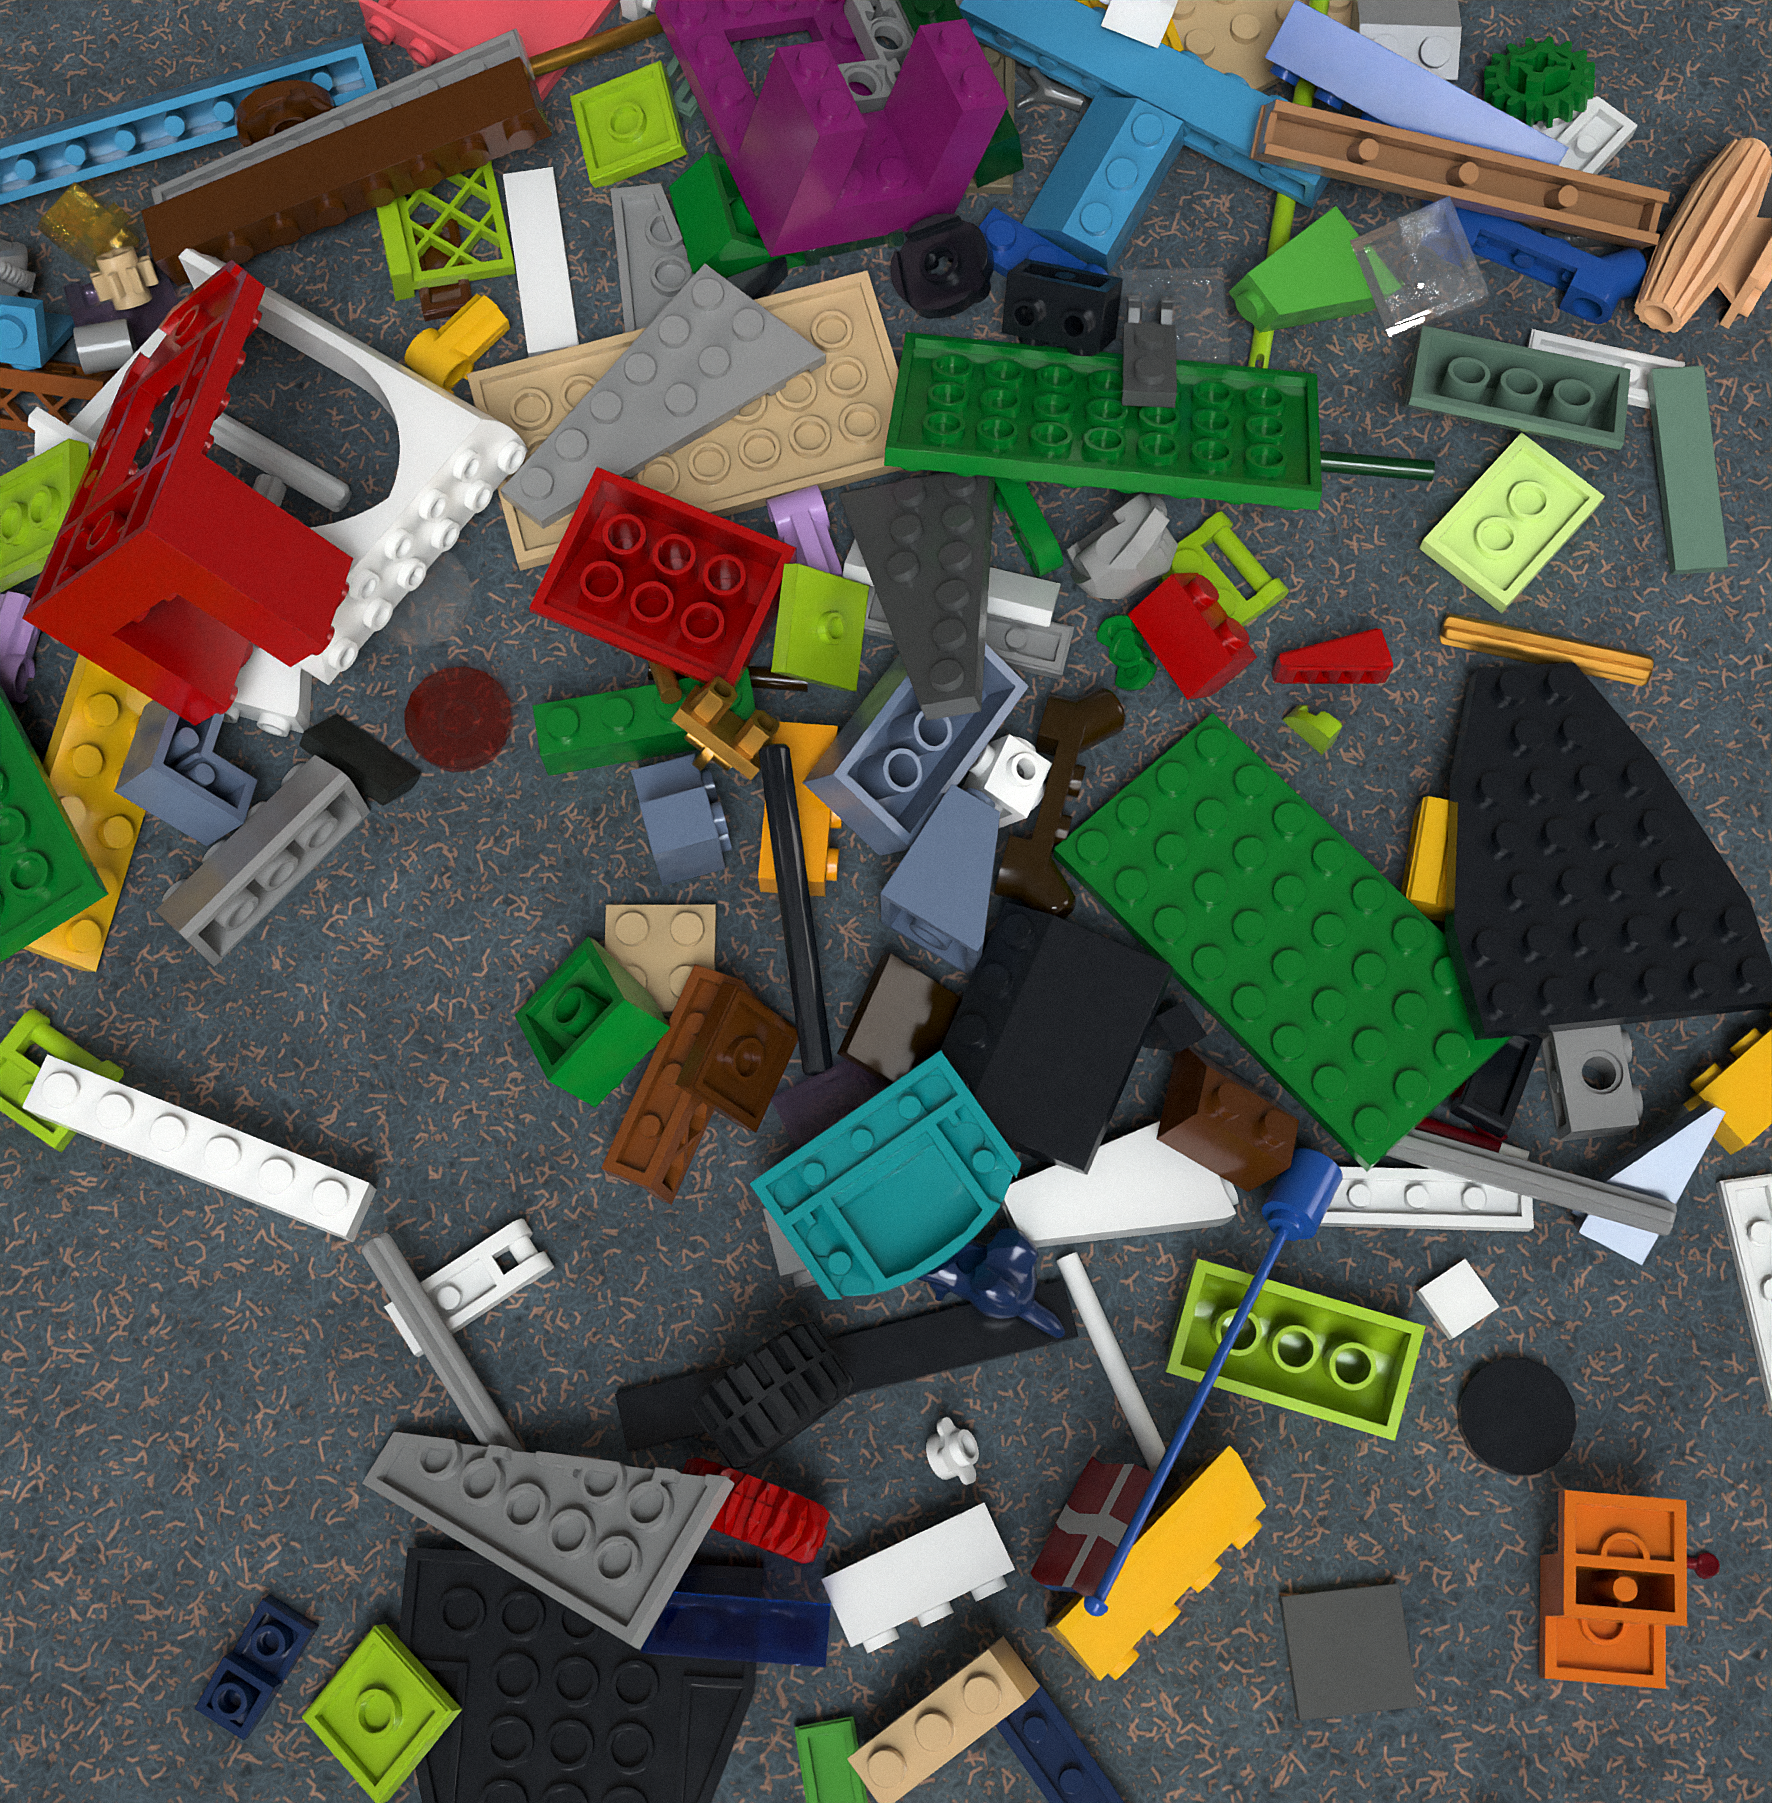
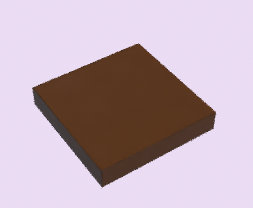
M722 982L675 1085L739 1127L756 1133L798 1042L797 1028L738 985Z

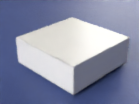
M1466 1259L1416 1291V1294L1449 1340L1455 1338L1499 1308L1497 1302Z

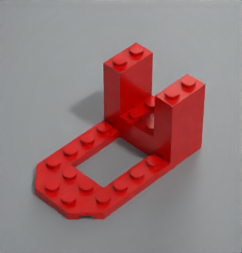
M233 260L229 261L169 311L158 327L167 335L150 358L140 352L127 369L22 617L25 621L195 726L216 713L219 715L225 713L231 707L238 694V687L234 685L239 670L250 658L253 644L289 667L294 666L311 654L314 656L321 654L328 647L335 633V628L331 624L336 609L344 601L350 586L346 579L353 561L351 556L206 457L214 442V436L209 433L212 424L223 413L230 401L231 395L226 391L228 383L240 370L247 356L246 352L242 350L244 342L254 332L262 318V312L257 309L266 287ZM177 385L180 389L150 463L136 473L138 464L133 459L136 451L146 443L153 432L154 423L150 421L152 412L163 402L169 390Z

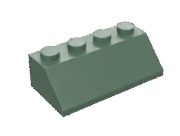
M1422 325L1407 372L1402 407L1523 432L1529 435L1570 442L1581 446L1607 451L1621 450L1625 438L1631 369Z

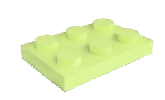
M1521 432L1423 539L1419 549L1496 610L1503 613L1596 510L1605 496Z

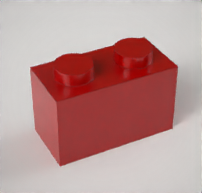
M1174 573L1128 613V616L1187 700L1210 697L1253 662L1257 656L1248 644L1250 638L1247 631L1238 621L1229 617L1217 601L1219 593L1215 586L1198 573Z

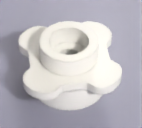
M949 1417L939 1419L937 1422L938 1432L930 1435L926 1443V1453L931 1468L943 1480L959 1476L965 1485L975 1482L976 1471L973 1464L977 1462L979 1457L975 1438L968 1430H960L955 1427Z

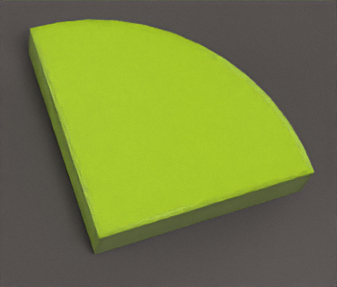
M1297 705L1283 721L1323 755L1335 743L1342 728V723L1325 711H1321L1315 716L1308 712L1307 705Z

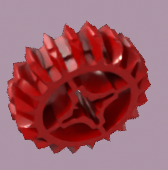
M698 1457L686 1460L682 1470L683 1474L726 1476L735 1483L709 1529L801 1564L814 1562L819 1548L823 1547L828 1533L826 1528L830 1514L823 1505L713 1461Z

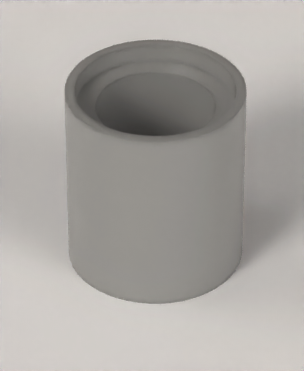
M127 318L74 327L73 329L79 360L85 375L120 369L137 351L133 332Z

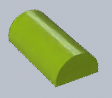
M1198 1258L1195 1259L1183 1291L1170 1339L1165 1372L1201 1383L1254 1275ZM1266 1279L1213 1387L1395 1441L1426 1326Z

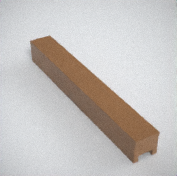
M1278 99L1260 106L1249 159L1625 247L1630 246L1638 250L1658 245L1660 234H1656L1662 205L1668 203L1671 193Z

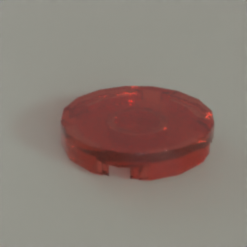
M465 666L445 668L426 677L411 693L404 711L405 732L417 755L427 763L429 762L441 770L452 773L474 771L492 762L502 751L501 748L506 744L513 729L512 706L501 685L487 673Z

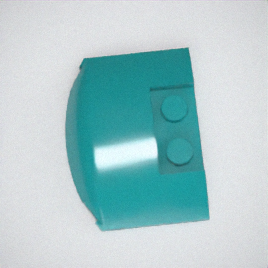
M940 1050L752 1181L750 1185L828 1300H843L842 1296L875 1295L890 1291L931 1272L953 1257L975 1238L996 1214L1005 1198L1013 1175L1017 1178L1022 1164Z

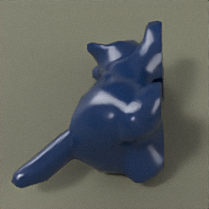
M1013 1228L1001 1229L995 1235L992 1242L987 1245L972 1239L962 1250L945 1263L917 1278V1280L928 1282L929 1286L936 1293V1301H942L946 1294L952 1292L972 1302L976 1309L986 1316L998 1319L1019 1316L1055 1338H1061L1065 1335V1328L1057 1316L1034 1299L1037 1286L1035 1265L1039 1257L1037 1248L1024 1233Z

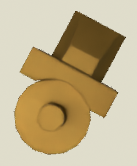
M720 676L714 677L702 688L696 684L671 718L674 723L688 732L684 739L700 751L692 765L701 771L711 759L728 772L733 767L749 780H752L761 769L759 750L761 747L774 745L772 741L780 727L779 722L764 710L756 709L746 722L729 710L738 694L735 688Z

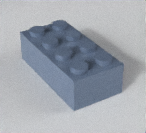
M985 643L981 711L926 721L899 653L802 783L879 856L909 850L952 784L956 786L959 784L1029 686Z

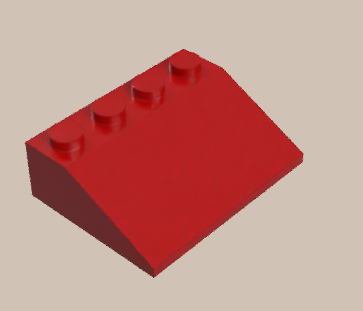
M596 467L533 598L529 611L701 683L707 684L714 677L720 676L735 688L778 613L784 564L797 563L796 547Z

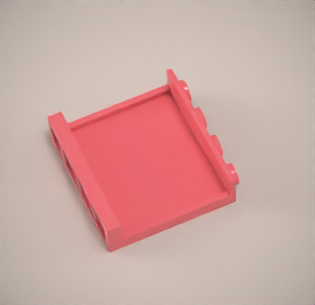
M619 0L358 1L365 19V27L374 39L384 45H389L391 42L405 48L415 62L427 68L432 64H436L515 28L523 38L528 57L592 36ZM568 67L535 78L536 80L534 81L542 101Z

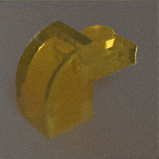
M76 182L44 214L36 226L57 247L92 272L100 270L96 262L97 256L121 247H135L140 241L139 238L124 226L130 216L113 202L106 210Z

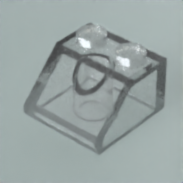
M1450 196L1350 240L1389 339L1420 331L1422 325L1428 327L1440 325L1488 304L1489 291Z

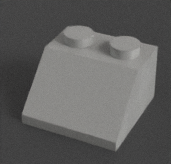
M1352 0L1350 29L1451 84L1458 80L1462 29L1458 0Z

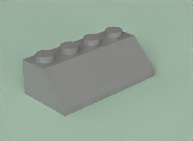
M314 755L306 763L294 766L283 778L282 787L267 802L262 801L254 805L247 812L242 826L227 841L221 840L214 844L204 855L203 864L188 879H182L173 884L163 896V903L155 910L214 967L371 812L350 778L317 755Z

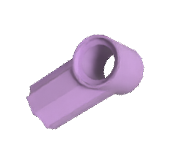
M815 484L766 499L771 522L774 521L779 537L777 540L796 547L797 563L842 577V568L828 532L830 530L828 514L818 486Z
M7 591L6 594H0V684L9 701L23 703L28 695L23 694L28 678H34L35 663L32 657L41 630L22 619L30 598L24 594Z

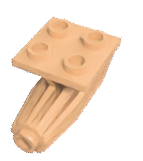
M1756 138L1731 140L1689 189L1651 256L1634 305L1635 314H1638L1639 320L1649 325V328L1660 330L1663 333L1668 331L1672 333L1678 332L1718 286L1731 303L1720 322V325L1729 329L1738 313L1748 318L1762 292L1765 291L1772 279V218L1757 217L1772 174V157L1770 156L1769 148L1761 140Z

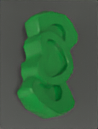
M1128 614L1113 615L1105 619L1096 637L1098 642L1109 647V660L1118 666L1115 685L1125 691L1145 688L1154 679L1157 666L1150 660L1149 650L1143 646L1142 634L1138 631Z

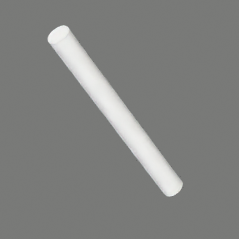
M1078 1253L1069 1254L1057 1260V1265L1150 1472L1155 1474L1166 1452L1165 1446Z

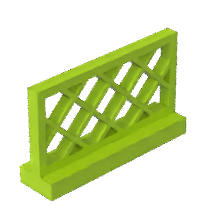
M491 160L486 165L478 168L470 179L460 173L446 178L462 188L450 204L430 194L429 192L433 188L430 187L421 188L409 193L411 197L407 202L404 195L394 199L386 206L376 208L395 301L415 297L414 290L424 287L430 288L456 284L461 279L475 281L515 274V264ZM483 179L486 189L479 185ZM471 194L490 205L489 211L480 222L459 211ZM421 202L441 213L429 230L410 220L411 214ZM452 218L458 224L471 231L459 248L439 237L443 231V226ZM493 222L496 232L489 229ZM414 234L421 239L417 245L415 243ZM483 238L500 249L502 259L481 262L469 255L477 242ZM430 246L451 257L444 268L421 271L419 258L424 255ZM460 260H462V262L465 263V265L457 266Z

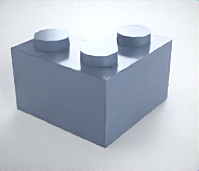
M153 700L144 706L114 792L203 845L208 846L244 823L257 779L212 752L225 713L221 715L216 713L195 726Z
M695 753L631 770L662 886L726 869L722 853L732 850L721 803L719 801L709 804L718 800L710 769L699 771L692 765L696 758Z

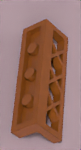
M48 360L42 368L20 370L13 368L9 363L0 362V411L4 409L9 414H0V429L35 433V430L28 426V417L13 401L22 391L33 392L49 409L47 413L68 425L73 418L63 407L73 398L92 400L120 369L85 375L81 364ZM2 388L11 389L12 391L7 395ZM52 395L62 396L63 398L58 402Z
M697 964L694 965L668 1021L671 1028L660 1039L601 1167L608 1175L642 1187L656 1199L672 1205L714 1112L712 1108L675 1085L722 982L738 985L761 1002L743 980Z

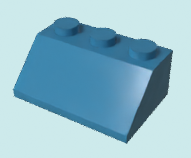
M1095 96L1022 224L1085 263H1093L1102 267L1109 274L1184 145V121L1139 98Z

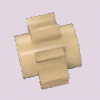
M126 246L110 250L96 257L100 270L91 272L90 277L100 302L111 299L115 310H126L145 304L153 298L149 286L159 284L149 255L138 258L134 247Z

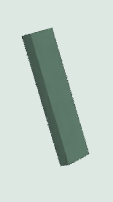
M1704 365L1651 369L1646 377L1671 575L1723 572L1728 568Z

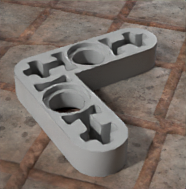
M845 0L843 7L845 15L866 61L837 65L847 86L848 83L859 82L866 85L872 92V95L861 96L853 92L848 86L861 114L880 111L886 105L914 39L896 0ZM885 36L892 39L898 46V49L891 50L882 47L877 43L875 37Z

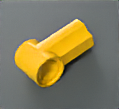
M476 294L440 329L428 328L419 333L406 350L404 356L405 363L420 376L454 394L455 392L451 389L462 378L468 380L467 374L473 372L474 363L510 329L509 321L492 300L485 295L480 296Z

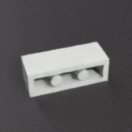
M982 1503L821 1580L850 1647L863 1643L868 1654L899 1639L900 1637L895 1627L917 1617L921 1627H924L954 1613L949 1602L950 1600L971 1591L975 1602L1008 1587L1003 1575L1015 1570L985 1503Z

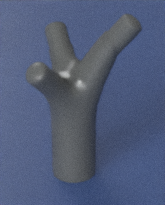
M1021 64L1016 66L1015 72L1032 88L1030 93L1014 102L1017 110L1031 104L1053 103L1080 112L1085 98L1084 94L1046 78L1036 67L1028 70Z

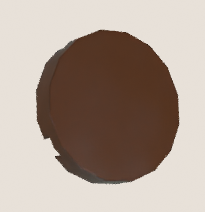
M300 80L274 82L256 89L241 101L234 113L235 128L239 141L245 148L299 123H303L308 119L336 108V105L329 92L313 82Z

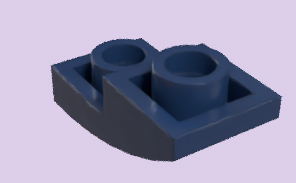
M272 1595L263 1598L234 1650L222 1658L194 1709L240 1739L246 1740L264 1716L319 1625Z

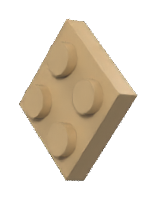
M716 904L606 905L604 949L653 996L663 1015L671 1016L694 965L697 964L716 971Z

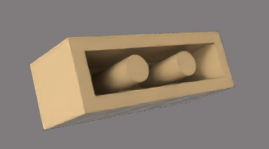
M1002 1636L866 1741L847 1760L878 1803H895L1024 1704L1040 1685L1005 1637Z

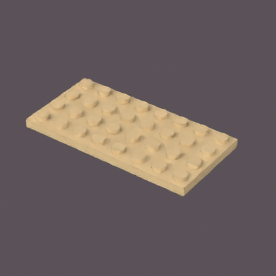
M868 270L754 299L771 314L825 353L826 364L812 372L806 370L786 382L785 388L770 397L768 394H765L740 409V414L671 455L666 452L644 465L645 470L629 480L719 517H726L767 506L766 499L815 484L820 491L903 470L901 467L884 466L885 446L899 370ZM646 328L468 373L467 378L475 407L509 426L520 436L528 449L522 463L523 465ZM513 473L508 474L497 489L516 560L521 571L551 563L575 511L542 529L503 498L501 488L515 474Z

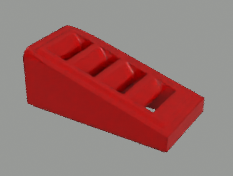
M1374 628L1280 653L1271 674L1274 683L1379 684L1385 683L1393 669V660L1382 629Z

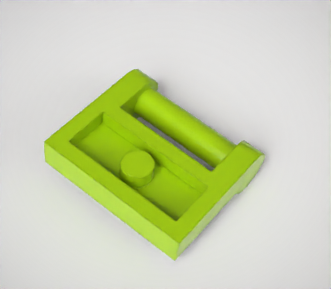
M1220 511L1208 518L1199 529L1177 543L1178 546L1169 572L1157 581L1161 584L1174 573H1198L1204 576L1217 589L1219 593L1217 601L1226 614L1244 627L1284 599L1289 593V589L1280 578L1273 579L1231 530L1233 522L1223 511ZM1214 542L1257 594L1246 601L1206 553L1204 548Z
M31 1009L18 1020L0 1043V1111L62 1153L77 1132L39 1118L22 1108L41 1069L24 1057L23 1054L30 1045L36 1043L60 1060L115 1082L120 1081L124 1075V1070L110 1060L100 1061L51 1027L50 1019L37 1009Z

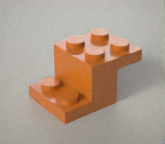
M1572 1490L1558 1491V1553L1540 1555L1539 1678L1666 1689V1626H1687L1686 1500Z

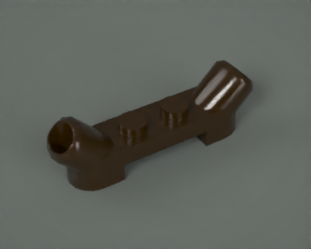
M1100 687L1077 700L1050 693L1038 732L1036 752L1055 757L1032 839L1030 841L1009 835L994 895L1021 901L1026 908L1055 915L1061 919L1067 918L1075 909L1076 897L1052 859L1051 854L1053 847L1059 845L1068 837L1073 816L1063 814L1067 796L1078 798L1086 766L1077 764L1078 756L1121 733L1124 728L1126 719L1124 709L1111 690Z

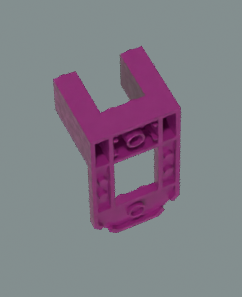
M657 0L654 10L770 257L905 232L917 222L929 216L955 213L1009 104L966 18L920 25L884 109L861 114L848 86L853 92L861 96L872 95V92L866 85L859 82H851L847 86L837 65L866 61L843 8L845 0ZM808 30L813 42L776 48L757 101L729 42Z

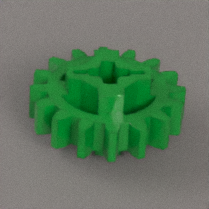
M1529 37L1525 40V46L1521 48L1509 43L1506 45V55L1494 53L1491 66H1485L1483 100L1516 119H1522L1530 127L1534 123L1542 121L1546 128H1552L1553 119L1558 117L1568 123L1572 121L1573 110L1585 112L1588 99H1593L1595 63L1587 62V51L1585 49L1573 53L1571 41L1555 46L1553 44V37H1547L1544 42H1537V44Z

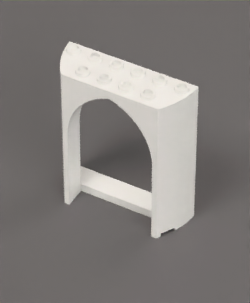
M186 248L178 256L194 290L226 265V263L218 258L201 254L194 249ZM266 287L257 309L262 312V318L258 327L366 390L388 411L396 422L399 431V466L389 498L356 516L327 525L310 527V529L353 558L346 579L350 586L344 601L336 609L331 624L335 628V633L330 644L321 654L317 656L311 654L295 664L329 685L340 672L347 670L353 664L358 655V650L369 637L388 623L393 609L409 591L415 590L422 583L427 569L439 555L452 548L459 537L460 531L473 515L487 507L493 492L508 474H513L520 468L528 449L520 436L509 426ZM158 328L68 425L36 407L28 418V426L35 430L34 455L28 457L27 461L69 438L88 443L90 458L127 369L140 352L150 358L167 334Z

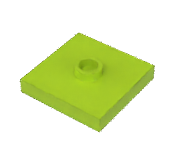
M661 60L570 96L589 180L594 188L612 185L688 155L668 71Z
M799 563L784 564L771 672L839 691L857 692L869 586Z
M386 1624L375 1625L302 1715V1718L375 1803H385L390 1800L461 1712L462 1708Z

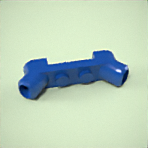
M1421 199L1422 208L1429 221L1421 237V246L1427 254L1464 269L1470 254L1473 253L1562 290L1566 293L1558 309L1593 324L1608 322L1612 318L1618 301L1637 296L1640 291L1648 264L1644 255L1636 248L1629 246L1597 257L1571 246L1564 239L1546 236L1525 227L1518 221Z

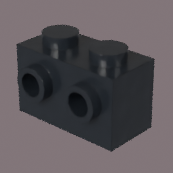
M1025 259L1007 272L1001 333L1018 336L1019 342L1030 346H1043L1051 343L1067 347V352L1077 356L1099 354L1116 339L1123 278Z

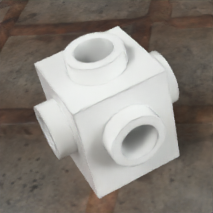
M1008 734L985 746L968 770L970 773L962 789L966 791L967 788H974L991 798L996 805L995 809L1000 811L998 828H1002L1027 818L1030 811L1039 804L1046 789V784L1043 782L1052 763L1036 753L1035 747L1027 740Z

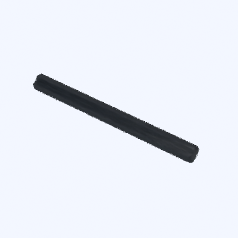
M786 744L767 745L760 748L759 758L802 1071L806 1076L824 1075L832 1071L833 1062L790 749Z

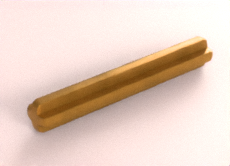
M1452 613L1446 615L1440 630V642L1444 645L1539 665L1575 663L1586 675L1638 686L1646 685L1653 672L1654 659L1647 654Z

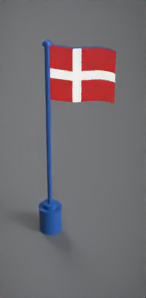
M1295 1149L1293 1151L1291 1168L1280 1173L1262 1207V1215L1275 1236L1155 1474L1136 1464H1102L1092 1456L1080 1476L1030 1573L1033 1579L1048 1590L1074 1592L1084 1596V1607L1090 1615L1098 1617L1108 1611V1606L1104 1602L1285 1241L1310 1239L1316 1234L1343 1179L1341 1169L1332 1159L1312 1149Z

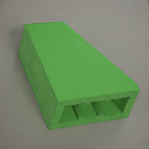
M1335 206L1248 272L1229 291V294L1235 300L1236 308L1245 320L1252 322L1259 333L1372 311L1397 291L1399 287L1338 207Z

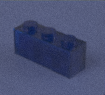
M673 1591L641 1647V1653L827 1668L832 1605L831 1603Z

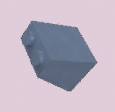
M952 784L881 891V923L972 978L983 952L1000 811L995 809L996 805L993 800L981 791L974 788H967L964 791Z

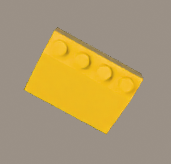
M1229 1445L1207 1458L1142 1526L1104 1602L1108 1606V1611L1104 1615L1098 1617L1090 1615L1084 1607L1085 1597L1078 1593L1045 1627L1095 1680L1101 1681L1108 1673L1116 1681L1140 1656L1133 1646L1145 1633L1150 1630L1156 1637L1159 1636L1181 1613V1610L1174 1603L1190 1586L1197 1593L1201 1592L1221 1571L1222 1567L1215 1560L1231 1543L1240 1550L1262 1528L1263 1524L1256 1517L1266 1507V1504L1239 1454Z

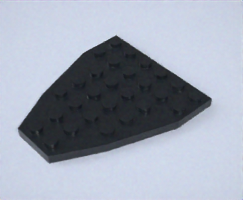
M1572 662L1479 668L1469 679L1450 776L1445 938L1475 1040L1772 1008V963L1750 898L1653 754L1579 667Z
M408 1547L398 1638L462 1708L461 1712L415 1767L422 1803H712L756 1691L764 1568L689 1564L639 1650L475 1551Z

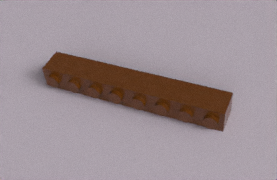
M519 56L142 210L141 213L153 260L179 287L186 283H191L178 257L186 248L216 257L226 264L231 260L237 264H242L249 261L255 255L280 245L292 244L302 236L327 226L339 225L349 217L374 207L386 206L396 198L421 188L433 187L443 179L468 169L480 168L490 160L515 150L527 149L537 141L552 136V132L537 85Z

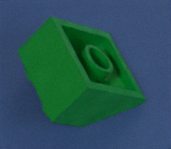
M706 152L669 186L675 216L680 226L687 258L694 274L706 264L722 277L728 278L784 256L787 261V269L799 267L806 263L803 251L770 257L723 157Z
M589 936L515 1014L547 1080L595 1108L612 1090L620 1085L623 1078L659 1043L660 1039L671 1028L653 996L596 940Z

